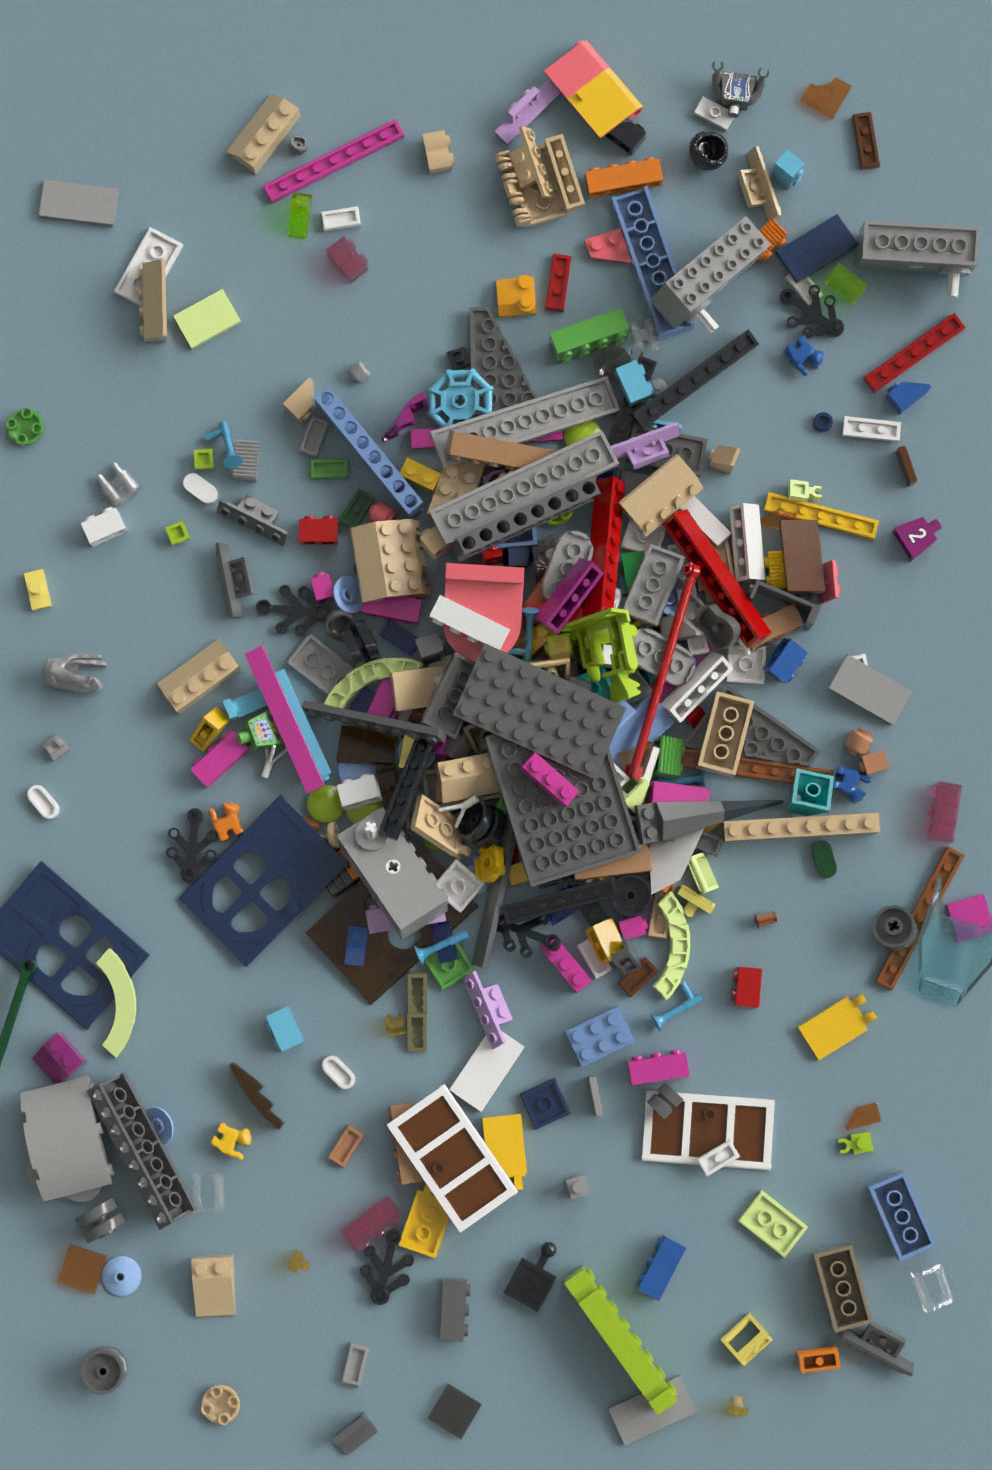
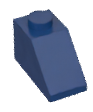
M901 382L899 385L895 383L887 390L888 394L885 398L900 415L931 389L930 384Z

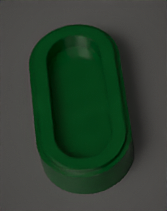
M825 840L815 842L812 846V855L817 872L823 878H830L837 871L831 845Z

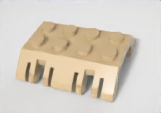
M563 134L547 138L544 145L537 146L541 152L542 164L547 170V179L553 188L552 199L541 196L537 182L525 189L520 187L509 150L495 155L496 163L499 164L498 169L500 171H510V173L501 176L502 181H505L503 185L507 198L510 199L509 204L511 206H521V208H517L512 212L513 216H516L514 220L517 227H532L568 216L585 205Z
M418 520L376 521L350 528L362 603L380 602L385 598L415 595L422 598L431 596L430 587H427L430 585L429 580L423 579L422 576L427 574L428 571L427 568H423L427 566L425 553L422 550L423 546L416 540V538L421 537V532L417 531L420 530Z

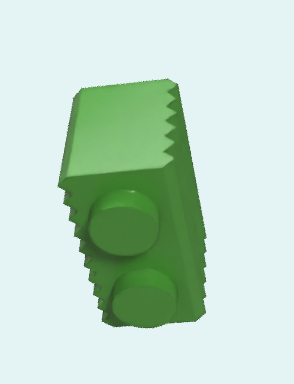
M661 735L655 741V747L660 748L652 776L675 780L682 775L683 764H681V757L685 753V746H682L683 739Z

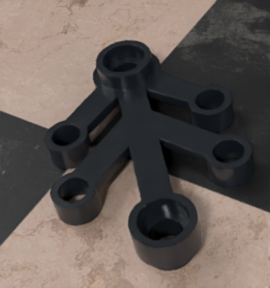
M811 285L808 290L812 298L813 308L795 297L793 290L784 289L781 292L780 300L783 304H793L808 315L798 318L795 316L789 317L787 320L789 328L813 322H819L824 325L814 329L812 327H805L802 334L806 339L826 333L830 337H839L843 333L844 324L836 317L834 306L836 299L834 296L828 295L824 299V304L828 308L829 319L822 315L819 286ZM816 288L818 292L816 294H812L811 289ZM786 293H790L791 298L786 299L784 295ZM828 298L833 299V304H827L826 300ZM791 319L796 320V324L793 326L789 324ZM833 324H836L838 326V330L833 331L831 329V326ZM811 330L812 334L806 336L805 331Z
M282 585L279 588V593L281 596L286 597L293 606L272 605L265 599L258 601L256 604V610L263 616L270 614V612L292 614L285 621L276 625V631L281 635L285 634L288 628L303 615H309L310 617L303 624H298L295 627V633L298 636H303L306 634L307 629L316 621L324 622L327 615L331 612L329 606L325 603H318L305 586L299 588L298 594L301 598L306 599L312 608L303 607L292 594L288 585ZM283 588H288L287 594L282 593ZM306 589L308 592L305 596L301 595V590ZM267 605L268 609L267 611H262L261 607ZM321 609L325 611L323 616L318 615V611ZM281 625L285 626V630L283 632H280L278 630L279 626ZM303 627L304 632L298 633L297 629Z
M197 808L189 810L187 818L190 821L189 844L183 839L177 828H171L168 831L169 838L174 839L188 855L186 863L178 855L179 852L175 847H169L166 851V855L173 859L181 868V878L187 883L197 881L200 876V870L210 861L212 862L217 858L214 850H207L205 857L195 864L196 855L210 843L218 840V833L211 830L197 844L198 824L203 820V813ZM197 812L198 818L192 819V813ZM173 830L177 831L176 837L171 836ZM211 833L216 835L214 840L209 839ZM171 849L176 851L174 856L169 855ZM209 852L214 853L213 859H208L207 855ZM192 870L193 876L188 877L187 871Z
M500 914L496 931L502 933L504 939L503 947L507 952H513L516 949V944L511 939L509 930L516 933L521 947L520 954L523 958H530L533 954L526 937L544 943L546 948L552 952L557 951L561 947V940L555 934L547 936L531 930L541 924H548L550 921L548 914L544 915L546 916L544 920H541L543 916H540L520 925L515 923L506 925V922L499 925L502 921H505L504 915ZM512 943V946L507 948V945ZM525 950H529L527 954H523Z
M390 1229L386 1233L388 1246L383 1264L378 1258L376 1248L373 1245H368L364 1250L365 1256L370 1258L380 1275L378 1284L371 1274L372 1268L369 1265L365 1264L360 1268V1274L365 1277L372 1288L370 1293L371 1300L377 1305L387 1303L391 1292L401 1286L408 1285L410 1281L409 1275L403 1273L399 1275L398 1280L386 1286L390 1276L406 1266H412L414 1263V1257L411 1254H406L401 1261L391 1266L395 1246L401 1240V1233L397 1229ZM391 1233L397 1234L396 1240L390 1238ZM368 1248L374 1250L372 1255L367 1254ZM406 1257H411L412 1262L410 1264L405 1263ZM364 1267H367L369 1269L368 1274H364L362 1272V1269ZM402 1276L407 1277L408 1281L406 1283L400 1281ZM378 1291H382L384 1293L383 1298L377 1297Z

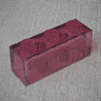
M939 781L932 786L931 797L934 798L933 804H930L928 809V816H931L930 823H927L925 834L928 835L927 840L945 843L954 842L962 785Z
M388 1195L344 1228L341 1233L355 1251L358 1248L362 1251L370 1245V1239L374 1236L376 1239L386 1232L385 1228L391 1224L393 1227L402 1220L400 1216L403 1213L391 1196Z

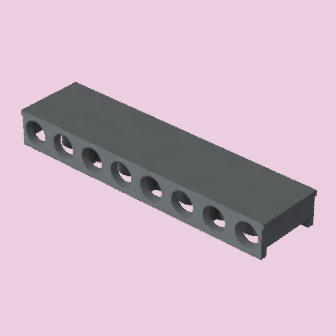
M590 476L458 536L450 547L453 549L458 561L461 562L593 502L592 497L600 494L594 476Z
M123 1072L88 1089L87 1093L159 1230L197 1209L126 1073Z

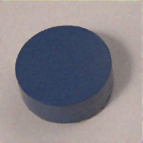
M826 412L817 414L813 421L814 428L819 432L828 431L833 424L831 415Z

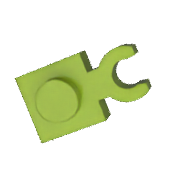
M870 1131L850 1134L851 1140L844 1138L837 1140L838 1143L844 1142L846 1145L844 1149L839 1150V1153L842 1154L847 1153L850 1149H852L853 1154L873 1151Z

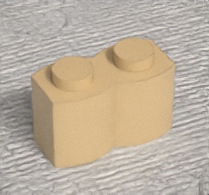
M445 130L422 134L430 174L452 170V164H455L453 153H449L448 146H451L449 135H445Z

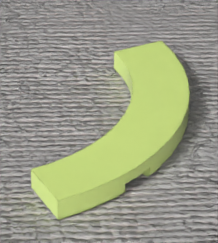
M399 657L370 661L349 672L339 684H336L327 696L324 704L345 708L349 700L366 685L380 679L391 678V672L422 668L423 663Z
M668 891L655 903L665 918L670 937L667 963L658 980L652 985L664 1000H668L680 984L690 955L689 926L686 922L682 906L671 891Z
M109 948L96 964L108 977L116 1002L113 1027L102 1046L117 1058L128 1043L133 1025L135 1024L136 995L132 979H130L124 963Z

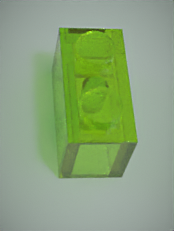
M839 262L824 282V284L853 306L868 287V284Z

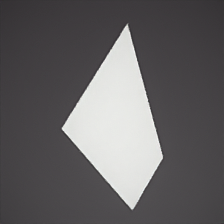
M704 828L676 836L674 841H658L649 844L652 869L650 871L651 895L681 880Z

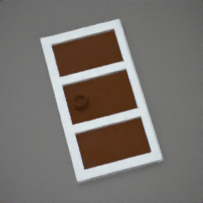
M445 1084L387 1124L460 1233L507 1199L517 1194V1189Z
M646 1090L642 1161L699 1165L696 1160L697 1158L730 1139L740 1157L724 1167L771 1170L775 1100L677 1093L684 1100L677 1107H672V1113L664 1119L647 1103L654 1094H659L658 1091Z

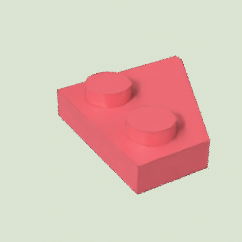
M620 228L585 239L590 259L605 260L606 262L613 263L614 261L623 262L627 265L632 263Z

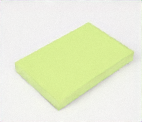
M223 289L174 315L191 349L241 323Z
M760 1190L737 1220L784 1258L808 1228V1226L762 1190Z

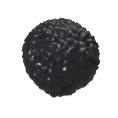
M702 131L695 134L689 146L690 158L694 165L707 171L721 167L728 158L727 140L720 133L714 131Z

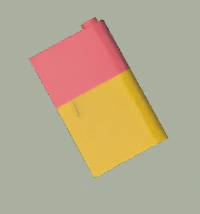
M587 40L578 41L572 50L544 70L547 77L600 139L627 118L632 120L637 117L643 110L640 102Z

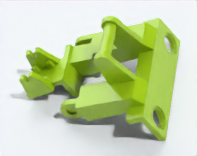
M609 608L566 623L560 632L570 633L571 641L578 640L583 669H587L588 678L593 683L600 680L599 666L605 665L601 645L611 644L613 654H610L613 671L602 674V678L612 679V684L609 685L611 701L618 703L631 699V697L641 693L640 690H637L640 684L628 678V675L635 673V669L638 667L632 638L637 635V628L629 624L631 621L628 610Z

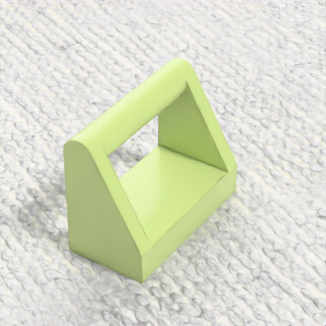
M642 776L639 780H635L638 785L628 794L626 790L631 778L621 788L627 807L634 813V806L642 804L649 786V782Z
M704 852L691 856L688 867L700 895L719 888Z

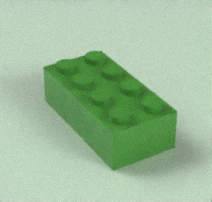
M622 308L550 332L549 344L556 363L561 362L565 364L572 361L574 357L579 356L582 358L588 356L591 351H602L607 349L608 345L624 343L625 339H628L629 326Z

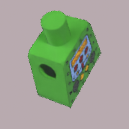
M270 710L247 721L242 725L244 732L236 734L237 742L240 745L248 743L252 751L271 749L272 745H276V748L284 744Z

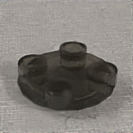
M610 345L598 352L594 368L600 378L607 376L610 383H617L615 369L632 361L624 348Z

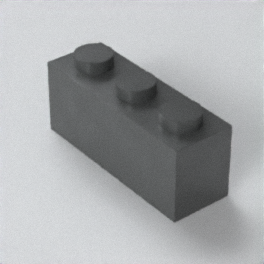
M437 632L415 639L423 666L441 660L444 657V653L447 652L443 636L439 637Z
M443 1278L440 1340L463 1342L464 1336H468V1324L464 1323L465 1316H469V1304H466V1296H470L471 1284H467V1279Z

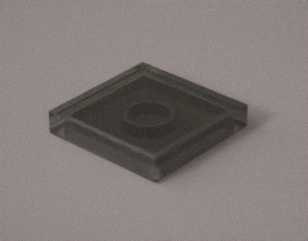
M448 1383L429 1414L428 1419L462 1439L482 1404Z

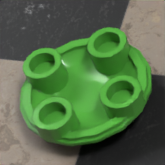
M23 408L12 414L6 421V427L9 437L15 443L31 445L41 437L44 431V422L36 411L30 408Z

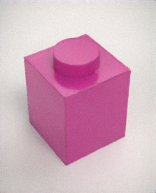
M321 572L315 574L314 578H311V583L317 602L322 603L334 599L333 585L329 573Z
M641 915L618 922L621 935L624 934L627 939L646 934L645 930L648 929L646 919H642Z

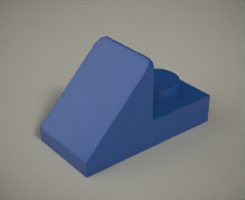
M349 925L344 964L364 966L368 934L367 927Z

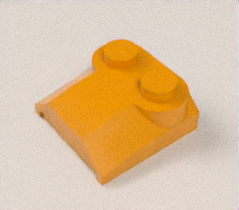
M521 275L518 278L496 280L499 318L536 315L533 276Z

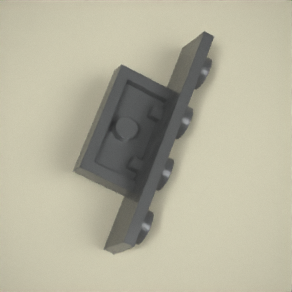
M247 494L238 506L220 498L217 513L282 546L285 545L288 532L273 525L279 516V510Z
M215 543L216 555L220 564V575L224 585L223 591L227 600V611L230 617L242 618L243 613L240 599L255 594L248 557H241L232 560L229 544Z
M874 1322L868 1324L862 1335L851 1329L842 1331L841 1340L847 1345L854 1346L864 1354L879 1359L881 1363L894 1367L902 1374L913 1375L914 1363L898 1355L904 1347L906 1339Z

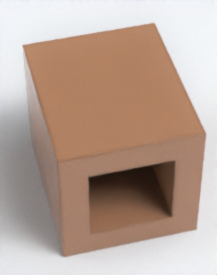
M884 750L859 758L858 767L861 773L864 772L865 776L889 769Z

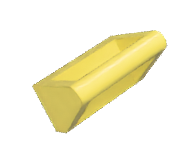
M748 1313L720 1340L738 1361L745 1366L773 1339L755 1318ZM752 1321L760 1332L737 1353L729 1342Z

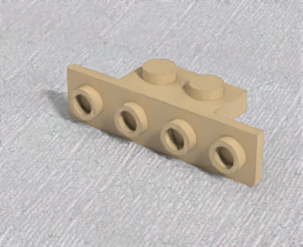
M521 126L519 130L524 145L509 153L520 187L525 189L537 182L541 196L552 199L553 188L547 179V170L542 164L541 152L535 143V134L530 128Z
M755 146L746 153L751 169L740 170L737 176L748 208L763 206L768 221L772 218L776 220L781 216L780 206L778 205L759 146Z

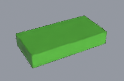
M310 459L311 479H349V460Z

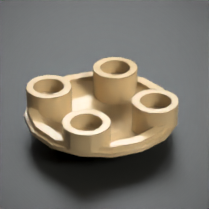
M215 1385L209 1388L201 1402L202 1414L211 1422L226 1425L233 1421L240 1409V1399L236 1391L226 1385Z

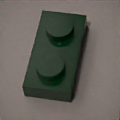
M359 488L338 521L349 528L358 526L374 503L375 498Z

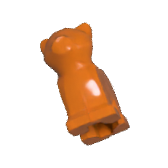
M224 802L223 809L227 816L220 819L217 818V813L213 808L208 810L214 830L218 833L221 842L231 839V836L227 834L230 830L234 832L235 836L244 832L240 827L237 816L240 810L238 804Z

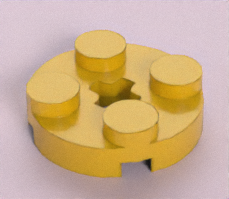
M493 845L487 849L480 848L478 852L481 854L479 858L475 859L474 864L475 874L482 882L493 883L499 876H503L505 873L503 847Z

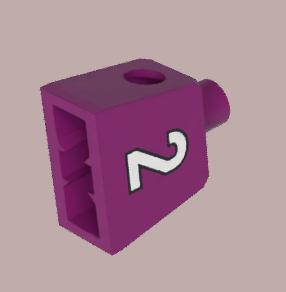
M921 517L895 527L892 532L911 562L937 540L934 533L942 529L937 519L927 523L925 518Z

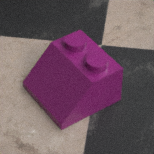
M62 1032L54 1035L32 1058L54 1084L66 1081L87 1062Z

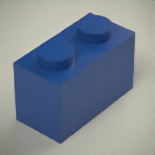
M783 638L762 669L778 682L787 684V682L793 679L794 672L798 666L804 663L808 652L792 639Z

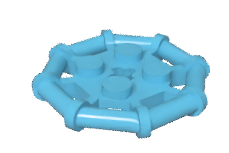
M447 369L446 373L432 387L428 388L429 412L427 415L441 428L454 424V421L468 420L474 417L477 411L481 412V415L492 412V393L494 388L477 373L476 369ZM454 378H467L466 382H455ZM450 380L451 384L443 392L439 389ZM472 380L482 389L478 391L474 389L471 385ZM485 394V408L479 406L480 396ZM436 395L441 396V406L436 408ZM459 397L465 400L462 406L455 403L456 400H459ZM444 412L450 418L448 423L438 414Z

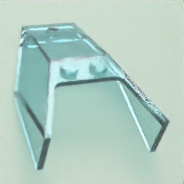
M938 876L918 937L919 995L957 1006L992 966V919L986 926L979 927L945 916L942 913V878Z

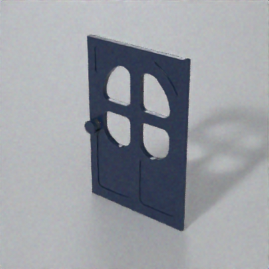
M280 795L208 867L198 880L179 897V900L247 967L323 891L348 863ZM247 852L260 854L266 862L265 872L253 884H249L234 868L235 862ZM226 875L241 890L242 894L224 913H220L213 906V891L218 879ZM276 877L285 879L291 889L290 901L279 911L274 910L260 895V891ZM249 902H253L267 916L268 923L263 928L253 932H239L235 930L232 926V919Z
M43 861L39 862L0 908V955L18 971L22 972L20 970V963L24 959H33L37 964L38 951L47 943L56 945L67 955V961L54 976L45 974L37 964V968L31 973L29 980L86 1030L90 1028L91 1024L115 997L112 985L106 974L86 958L87 952L100 937L108 939L114 952L124 963L130 978L150 956L149 953ZM75 915L84 918L92 927L91 933L77 948L68 943L60 934L61 923L66 918ZM31 961L26 964L28 970L32 969ZM75 966H80L97 981L98 988L93 994L79 996L71 994L62 988L63 980Z

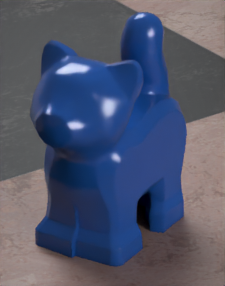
M803 335L797 339L796 343L799 346L797 349L794 348L795 345L792 342L785 348L784 353L789 357L791 364L803 376H807L808 371L802 364L809 359L810 363L818 369L819 365L823 362L824 353L814 350Z
M840 765L835 776H842V781L834 780L833 790H838L847 795L850 802L856 804L862 801L866 795L863 790L855 788L857 781L861 780L864 783H871L872 778L866 777L863 773L854 769H847Z

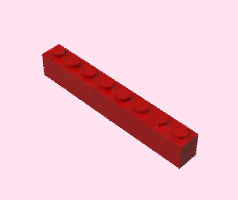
M614 476L595 481L600 494L594 496L590 534V541L593 546L591 561L604 574L584 599L583 617L614 608L623 512L619 502L624 498L625 483Z
M688 509L673 513L663 523V526L687 561L700 566L698 577L720 609L737 620L741 629L739 637L745 646L749 648L760 644L772 633Z

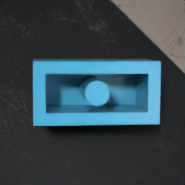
M787 149L775 163L771 176L789 190L792 185L795 187L802 179L801 176L804 173L803 167L805 163Z
M637 360L615 369V375L630 407L650 399L652 396L651 392H653L650 381L646 382L644 375L646 373L642 364H638Z
M289 1006L266 1016L265 1025L268 1031H272L275 1036L273 1042L277 1050L281 1049V1052L304 1042Z

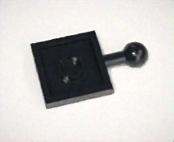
M545 1242L542 1245V1255L536 1265L522 1257L503 1293L538 1312L557 1276L543 1269L547 1260L556 1254L557 1248L555 1244Z

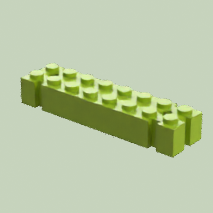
M582 1265L564 1279V1284L659 1416L677 1402V1390L670 1381L666 1383L664 1380L666 1378L665 1373L659 1365L655 1367L653 1356L648 1349H642L641 1339L635 1332L633 1334L630 1332V1324L624 1316L620 1318L618 1307L613 1300L608 1301L606 1298L607 1292L601 1283L597 1285L594 1282L596 1278L592 1270Z

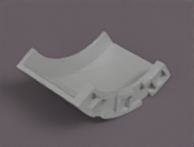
M89 1075L20 1093L21 1113L26 1118L23 1128L32 1169H36L38 1174L36 1182L43 1202L112 1184V1176L115 1175L113 1164H109L101 1137L103 1127L101 1122L98 1123L96 1108L87 1093L88 1089L96 1086L94 1082L91 1083Z

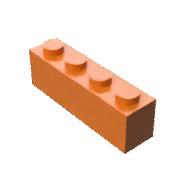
M649 157L641 162L628 161L624 165L619 166L611 164L602 169L598 167L591 168L585 172V182L588 197L593 199L637 191L645 186H648V188L662 186L663 175L659 158Z

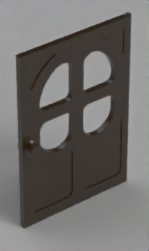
M411 835L406 840L407 843L410 841L416 849V856L418 858L421 857L426 863L427 867L425 868L427 872H432L436 880H438L445 870L421 843ZM361 881L305 933L363 995L368 1003L372 1005L420 961L414 946L426 948L442 941L477 909L478 905L471 900L460 913L448 903V911L445 913L446 921L438 922L434 927L425 925L419 929L421 939L410 949H399L393 946L388 939L389 931L369 934L368 929L364 966L344 964L349 925L368 928L364 902L370 895V892Z

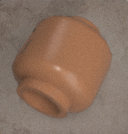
M860 727L853 729L845 741V746L848 748L847 752L855 757L866 755L874 742L871 737L872 734Z

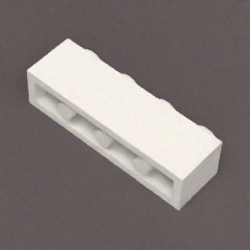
M742 503L731 506L729 510L735 579L737 582L754 583L756 580L763 581L765 580L759 505Z
M439 595L430 614V617L433 618L432 622L440 626L446 624L450 626V631L458 635L463 632L468 635V640L476 644L478 641H481L499 650L510 629Z
M711 652L695 668L692 678L686 683L678 685L661 705L673 720L681 723L733 668L722 655Z

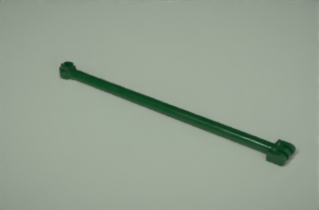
M24 959L20 963V970L22 972L0 1035V1066L30 975L37 968V964L33 959ZM31 961L32 969L28 970L26 964Z

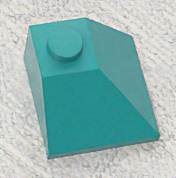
M796 769L789 795L787 812L802 816L829 812L834 776Z

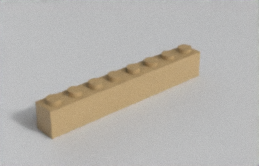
M879 813L724 821L722 823L723 842L876 834L880 832Z

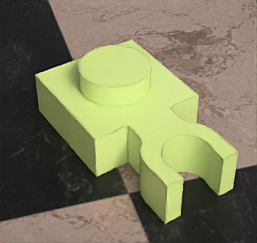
M790 479L788 483V500L807 502L811 498L812 500L820 501L822 495H818L815 492L819 493L822 488L821 486L809 487V482Z

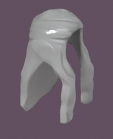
M80 653L63 658H47L43 664L42 676L48 685L56 688L95 693L104 689L99 680L94 677L75 675L72 672L82 666L106 668L107 664L104 661H99L101 660V655L96 653Z

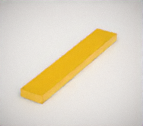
M768 492L763 510L764 512L795 520H818V526L872 540L875 539L879 523L875 519L809 502L788 500L786 496Z

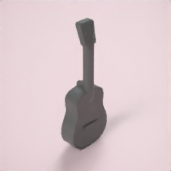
M680 575L674 587L682 590L685 580ZM692 590L690 600L699 608L697 610L699 614L696 618V624L705 632L710 645L718 651L733 646L741 633L737 620L724 613L717 604L706 606Z

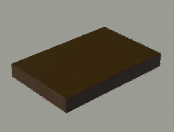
M342 725L336 761L337 763L394 765L398 736L389 731L381 733L370 727L363 729L358 726Z

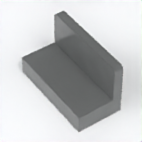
M623 934L620 938L624 949L611 954V958L625 976L642 967L635 948Z
M363 1412L332 1437V1441L336 1446L339 1445L346 1455H349L375 1435L378 1430L366 1413Z

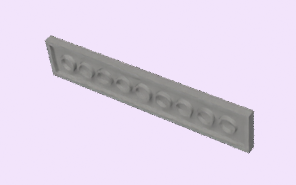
M605 376L430 431V436L442 468H446L469 460L466 457H462V461L451 459V455L445 453L449 430L522 444L616 414L620 411V407L608 377Z
M601 430L429 510V513L445 545L448 546L458 536L590 476L596 477L619 466V462Z

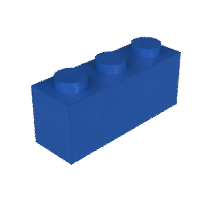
M665 1235L662 1239L658 1238L654 1246L657 1249L653 1256L650 1255L645 1263L647 1269L644 1274L640 1273L636 1281L639 1291L658 1301L686 1250L684 1245Z

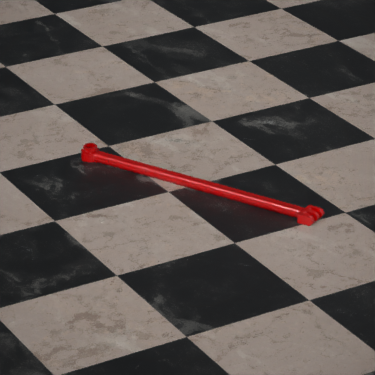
M687 563L683 568V574L686 576L634 755L631 764L626 765L624 772L631 779L639 780L642 775L643 768L640 767L692 588L700 574V566L694 563Z

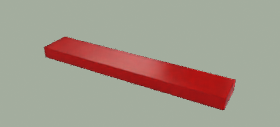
M955 313L867 374L863 380L872 392L876 393L965 330L966 327Z

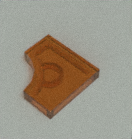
M837 77L826 85L817 86L810 83L801 98V102L833 119L852 86Z

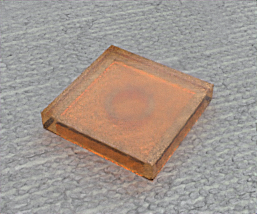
M70 1244L57 1283L95 1294L108 1256Z

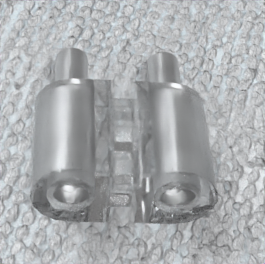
M114 463L111 466L117 474L114 476V480L107 482L102 474L98 475L96 479L102 485L101 491L114 507H119L127 501L128 497H133L137 494L141 487L127 470H122L117 463Z

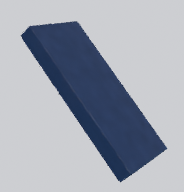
M836 214L780 248L775 254L797 284L857 247L858 243L839 215Z

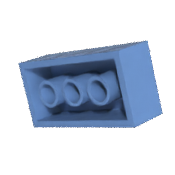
M898 1171L865 1185L896 1259L902 1261L936 1246L904 1171Z

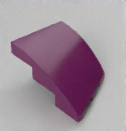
M424 392L417 394L404 406L382 436L383 443L399 436L398 431L416 424L413 413L427 408V399Z

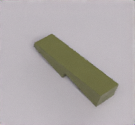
M408 971L407 1052H427L428 971Z

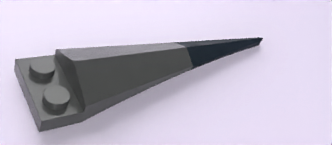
M784 801L655 802L636 805L634 808L640 844L664 841L775 806Z

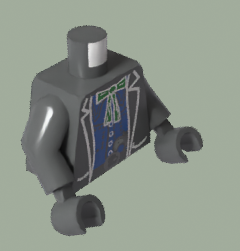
M713 61L711 66L714 70L712 75L714 95L717 100L721 101V106L729 108L728 116L737 118L739 117L740 110L746 111L748 106L754 105L761 97L765 86L764 79L768 77L769 69L767 75L762 76L760 74L761 67L758 70L759 79H757V76L722 71L724 67L722 61L720 63L721 67L715 69V61Z

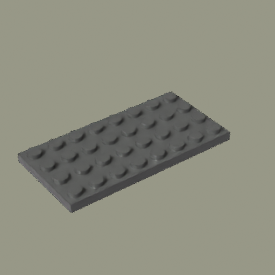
M484 643L452 715L595 779L626 707Z

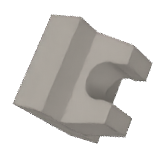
M56 734L42 745L54 761L70 750L59 734Z

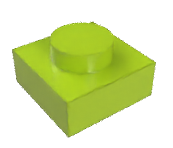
M213 449L193 450L195 470L214 469Z
M183 521L165 527L172 546L190 540Z

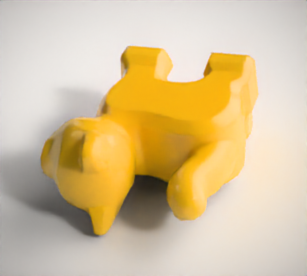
M222 1122L217 1131L223 1134V1137L219 1139L214 1136L210 1144L230 1157L238 1158L240 1161L243 1160V1154L234 1151V1147L237 1141L242 1145L251 1144L250 1130L247 1128L237 1130L228 1127L226 1123Z

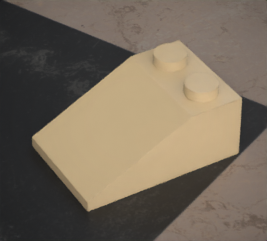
M233 1255L193 1257L191 1259L196 1317L235 1315Z

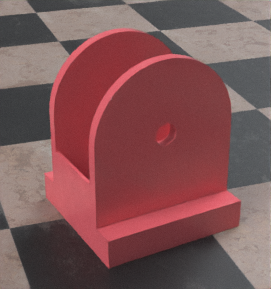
M446 563L445 598L510 629L500 649L503 652H509L515 645L521 629L525 568ZM443 624L444 633L450 646L458 654L476 661L484 643L478 641L476 644L467 639V634L461 632L458 635L449 630L450 626Z

